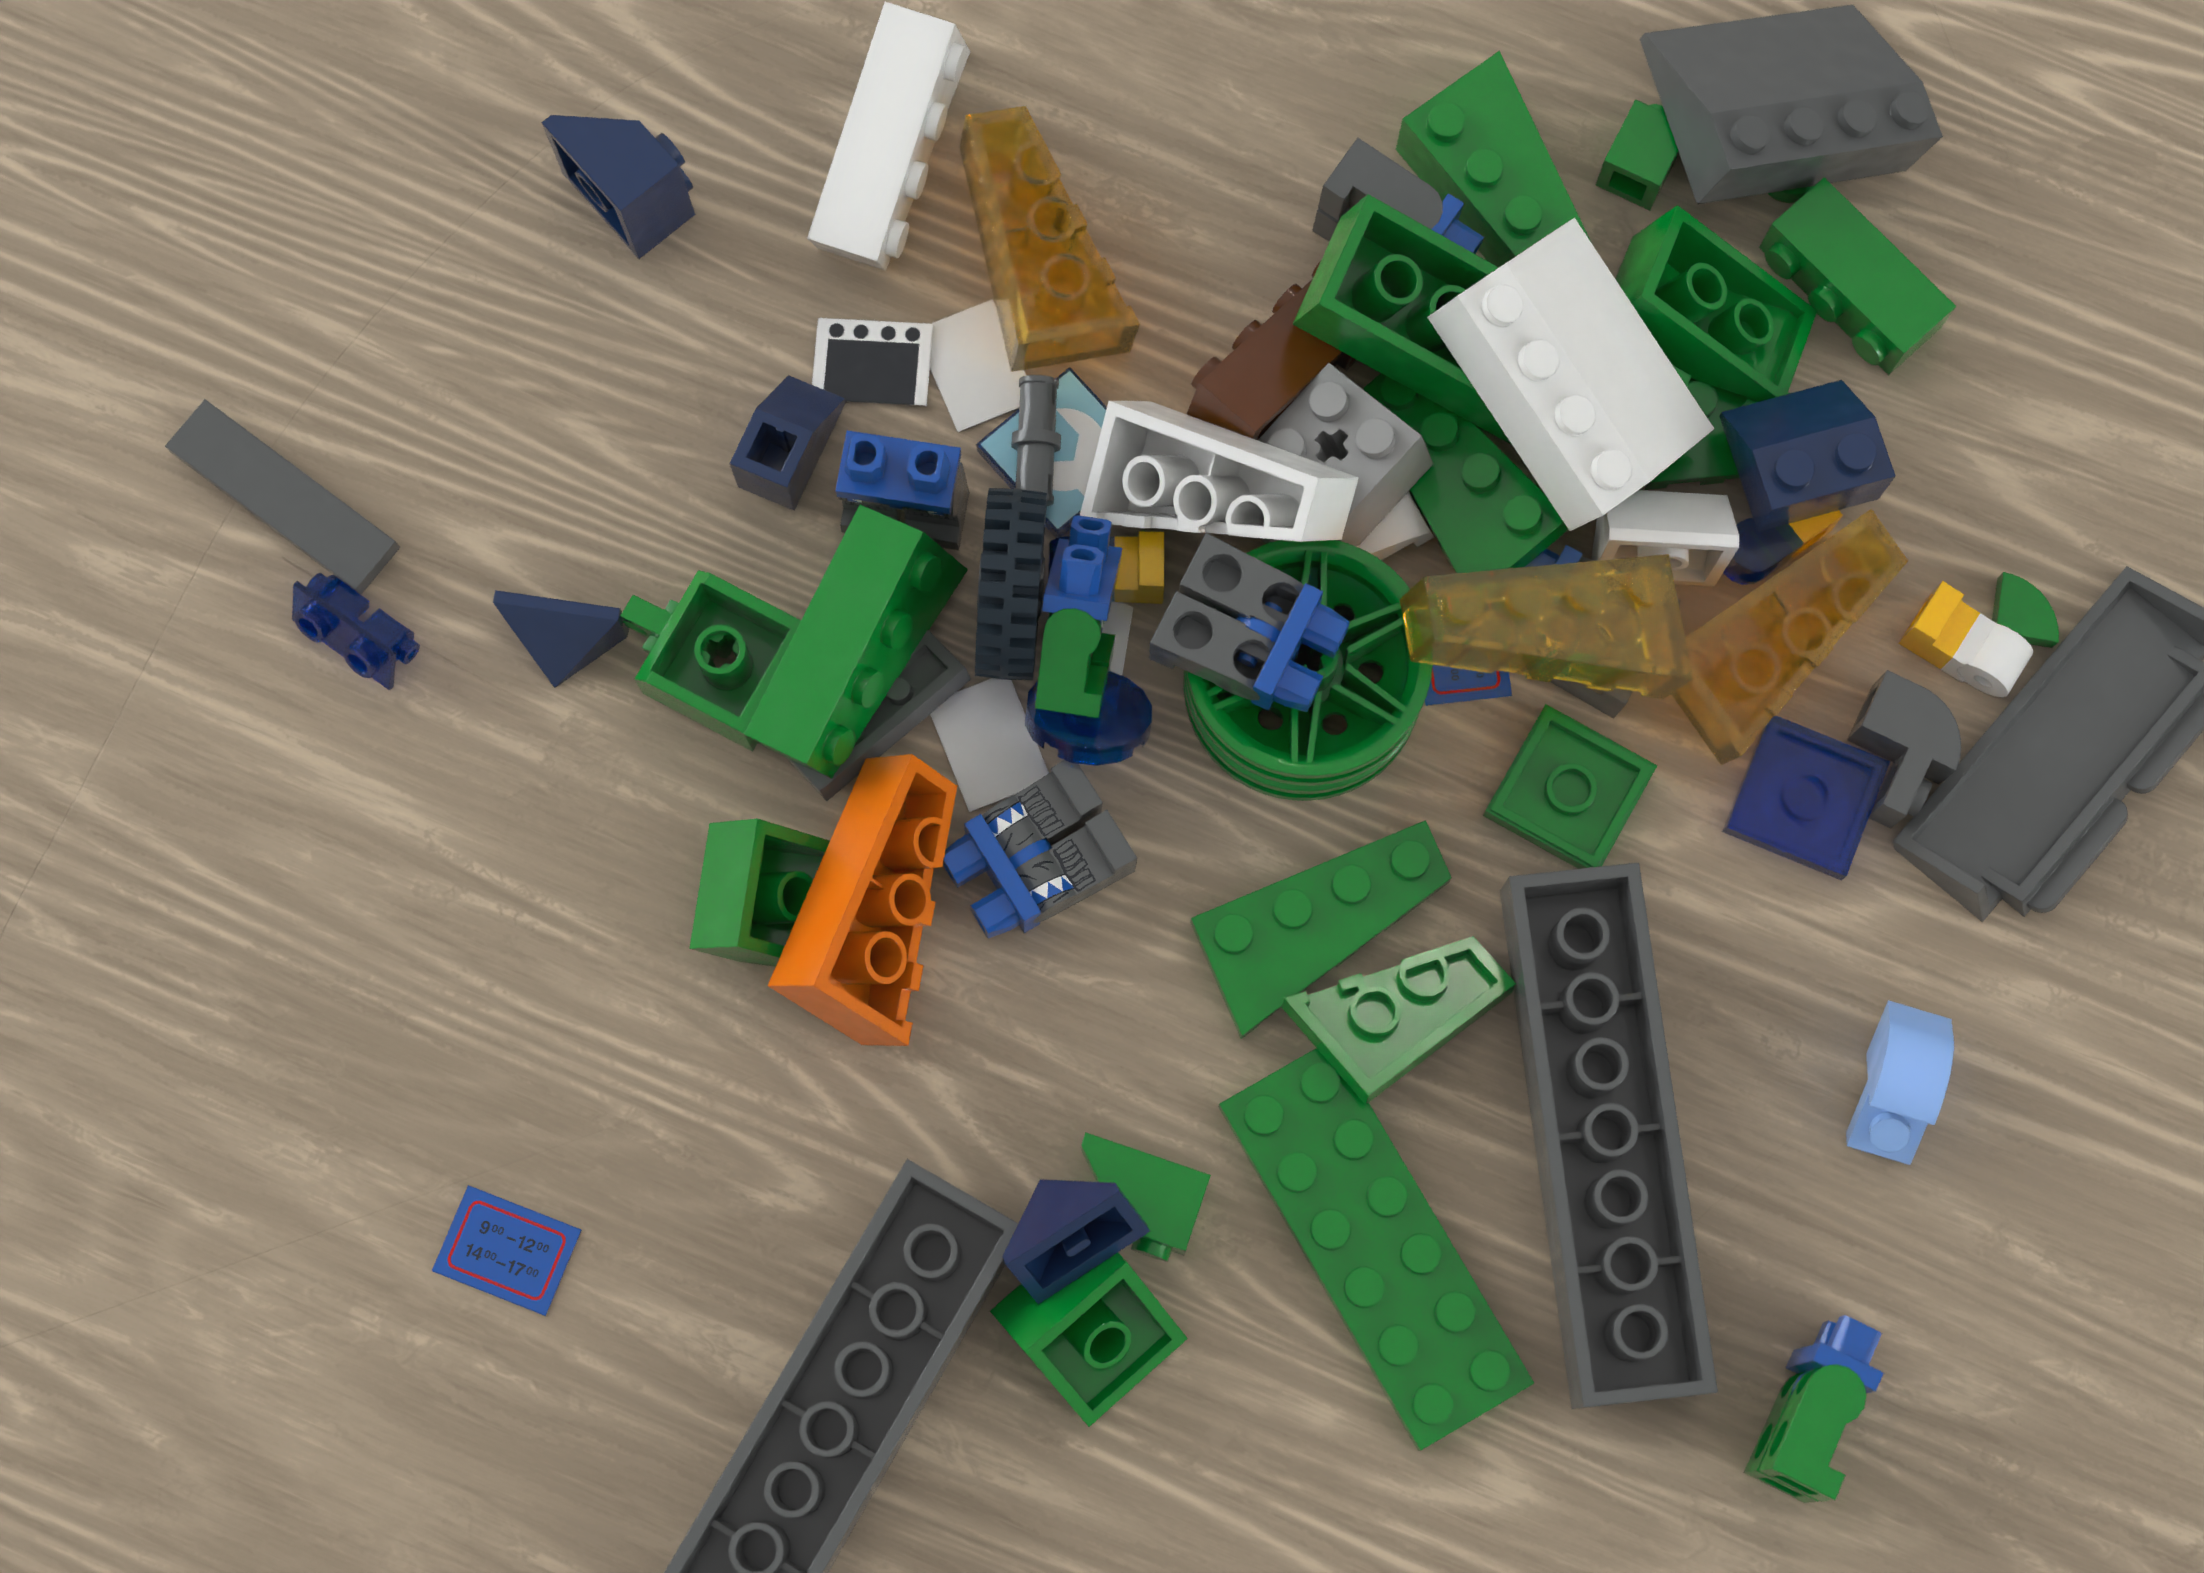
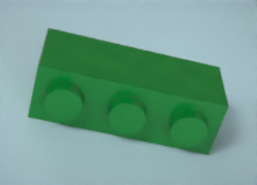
M1825 177L1770 225L1759 246L1765 253V259L1770 268L1780 277L1791 279L1808 296L1810 305L1817 310V314L1822 319L1828 322H1835L1852 339L1855 351L1863 360L1871 365H1879L1888 375L1940 330L1957 307Z

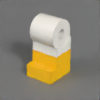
M1942 581L1926 598L1898 644L1960 682L1964 681L1994 697L2003 698L2008 696L2033 655L2031 645L2017 632L1993 622L1961 601L1964 594Z

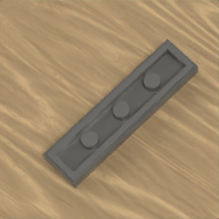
M206 399L165 445L170 453L359 595L366 590L400 549L395 540Z

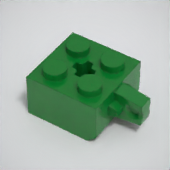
M700 570L697 571L680 602L678 603L670 599L665 609L632 595L620 618L624 620L623 623L626 627L647 638L642 649L649 655L635 677V681L642 693L753 752L758 742L747 737L744 733L801 620L709 572ZM732 651L734 652L736 660L732 664L724 663L720 668H716L713 662L716 656L727 658Z

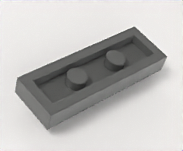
M927 630L912 653L907 665L899 677L896 678L886 697L856 741L851 755L841 764L832 779L791 759L788 760L827 802L859 775L866 758L880 757L969 682L971 677L957 658Z

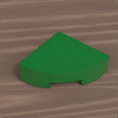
M2003 572L1997 578L1992 621L2017 632L2031 645L2053 648L2059 643V628L2057 618L2049 601L2040 590L2027 580Z

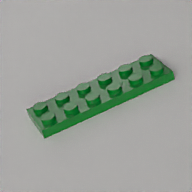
M1317 1048L1219 1104L1218 1107L1418 1451L1432 1445L1535 1384L1369 1103L1364 1104Z

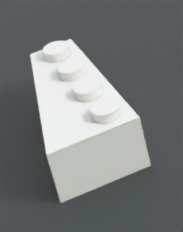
M889 2L884 3L807 237L818 249L885 271L891 257H900L909 231V223L905 222L913 199H919L925 186L928 174V160L935 142L943 131L948 108L970 54L968 46L954 23Z
M1108 401L1080 516L1107 519L1112 522V525H1122L1124 527L1169 529L1181 532L1227 534L1229 536L1299 542L1342 540L1359 477L1154 402Z

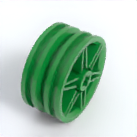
M1279 540L1270 542L1247 552V554L1291 576L1303 585L1307 583L1323 591L1322 605L1332 610L1338 606H1346L1352 610L1354 620L1350 621L1348 631L1334 658L1304 644L1301 645L1298 653L1307 652L1309 660L1319 656L1320 662L1318 670L1315 672L1323 675L1321 685L1307 712L1283 706L1273 701L1270 710L1282 718L1283 723L1278 729L1268 730L1258 720L1259 714L1266 709L1251 703L1250 699L1232 694L1213 682L1184 670L1183 692L1188 718L1197 739L1210 758L1224 772L1246 787L1265 795L1294 801H1312L1340 796L1363 786L1381 774L1395 760L1408 741L1426 699L1431 682L1433 648L1430 630L1424 612L1412 590L1390 566L1369 552L1337 540L1306 542ZM1297 653V655H1296V657H1295V659H1294V661H1293V662H1295V663H1296V661H1297L1298 653ZM1365 663H1375L1381 667L1383 676L1380 681L1374 683L1360 673L1358 669ZM1333 714L1340 715L1347 723L1346 730L1338 735L1326 733L1322 726V721Z

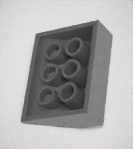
M1853 4L1644 33L1640 38L1697 204L1816 185L1824 177L1830 183L1904 172L1943 137L1922 80Z

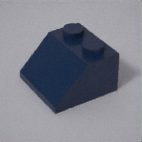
M550 115L541 122L563 175L638 259L647 254L695 215L688 193L693 189V185L685 172L680 168L685 163V160L674 143L664 133L654 137L639 120Z
M1843 380L1723 411L1719 416L1758 532L1878 500L1896 477L1876 417Z

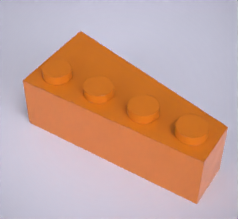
M913 754L865 759L768 983V987L861 1045L909 1046L913 1023L905 1021L911 991H919L924 965L916 963L923 927L931 926L936 904L935 901L931 900L930 894L934 868L943 866L958 787Z

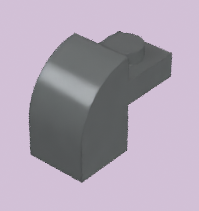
M1889 670L1872 685L1847 738V741L1893 762L1867 817L1890 829L1907 814L1916 817L1932 787V783L1924 778L1941 784L1956 771L1961 756L1960 731L1947 705L1930 690Z

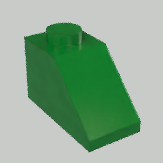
M1085 1132L1081 1149L1096 1182L1116 1183L1150 1229L1149 1233L1132 1243L1131 1250L1166 1262L1169 1260L1171 1251L1184 1255L1211 1175Z

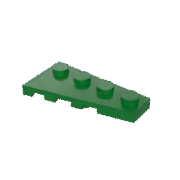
M1425 820L1192 917L1190 923L1240 1038L1245 1037L1257 1028L1261 1022L1279 1010L1283 1005L1284 998L1306 991L1309 986L1354 955L1382 931H1386L1447 885L1452 877Z

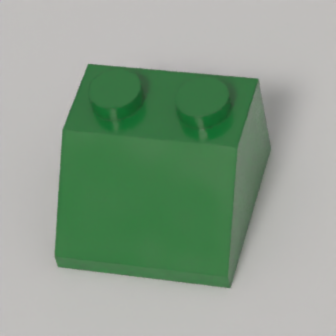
M758 818L709 823L689 949L738 962L776 967L830 840Z
M1116 1253L1040 1304L1020 1284L990 1310L991 1314L1088 1427L1188 1339L1119 1253Z

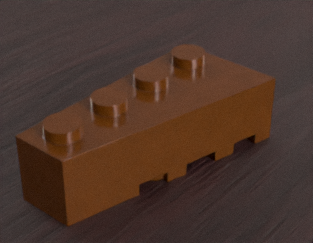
M1319 262L1318 265L1315 267V269H1314V271H1313V273H1312V277H1313V278H1314V275H1315V273H1316V271H1317V269H1318V266H1319L1320 262ZM1312 280L1303 288L1298 284L1288 288L1276 302L1272 310L1274 314L1266 322L1261 324L1258 320L1252 321L1236 338L1232 345L1234 351L1223 361L1217 357L1211 358L1198 371L1191 383L1196 391L1187 415L1258 440L1328 363L1338 369L1336 364H1339L1347 371L1357 361L1353 357L1293 325Z

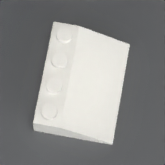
M1575 217L1427 317L1569 531L1609 512L1652 481L1714 430V427Z

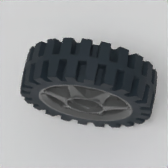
M989 488L977 594L975 676L1005 680H1033L1038 621L1042 612L1045 558L1043 553L1047 492L1008 488Z

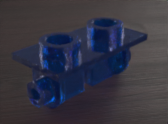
M318 573L309 581L307 587L296 581L293 584L292 620L296 623L299 630L310 640L317 643L323 642L343 656L346 663L355 673L364 678H373L390 691L394 687L396 662L399 660L403 664H408L414 659L420 649V644L413 640L414 632L380 608L365 622H362L358 618L369 609L370 601L335 575L326 577L322 573Z

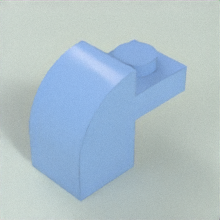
M1887 1001L1866 1053L1868 1080L1846 1131L1848 1147L1911 1165L1927 1125H1935L1946 1094L1954 1054L1952 1020L1950 1018L1893 1001Z

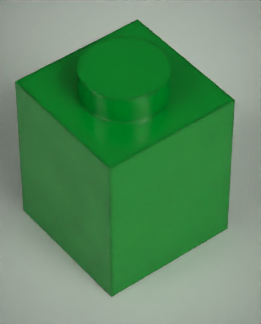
M1635 99L1603 162L1596 182V186L1649 211L1655 203L1679 155L1662 105H1647Z

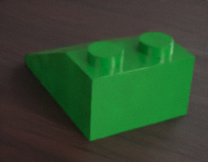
M1678 205L1635 234L1628 246L1616 276V281L1671 364L1691 375L1692 379L1759 402L1788 394L1817 310Z

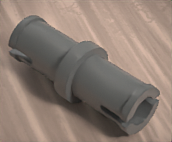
M1045 375L1022 376L1019 378L1018 430L1012 432L1011 447L1017 450L1016 489L1047 492V506H1051L1054 503V496L1052 495L1054 452L1061 449V435L1055 432L1059 380H1054V377Z

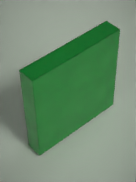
M1545 704L1483 816L1578 869L1600 867L1605 862L1658 765Z

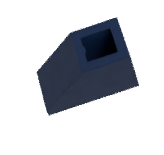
M788 375L757 406L729 463L738 488L795 511L846 403L845 398Z

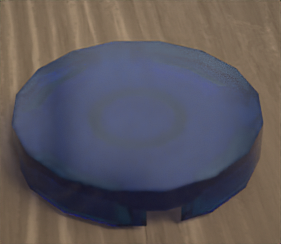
M1109 671L1099 718L1036 709L1038 680L1028 691L1025 726L1032 740L1043 749L1045 742L1049 746L1058 749L1057 757L1068 762L1093 766L1122 762L1133 756L1134 748L1142 745L1143 748L1149 739L1152 724V704L1144 690L1125 676Z

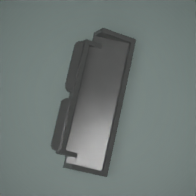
M2126 566L1960 761L1956 771L1942 782L1922 806L1916 817H1913L1893 840L1894 849L1981 922L1987 918L2002 899L2023 917L2030 910L2038 913H2047L2055 909L2126 824L2128 811L2126 805L2122 802L2124 797L2130 790L2140 794L2153 791L2204 731V661H2202L2204 659V608Z

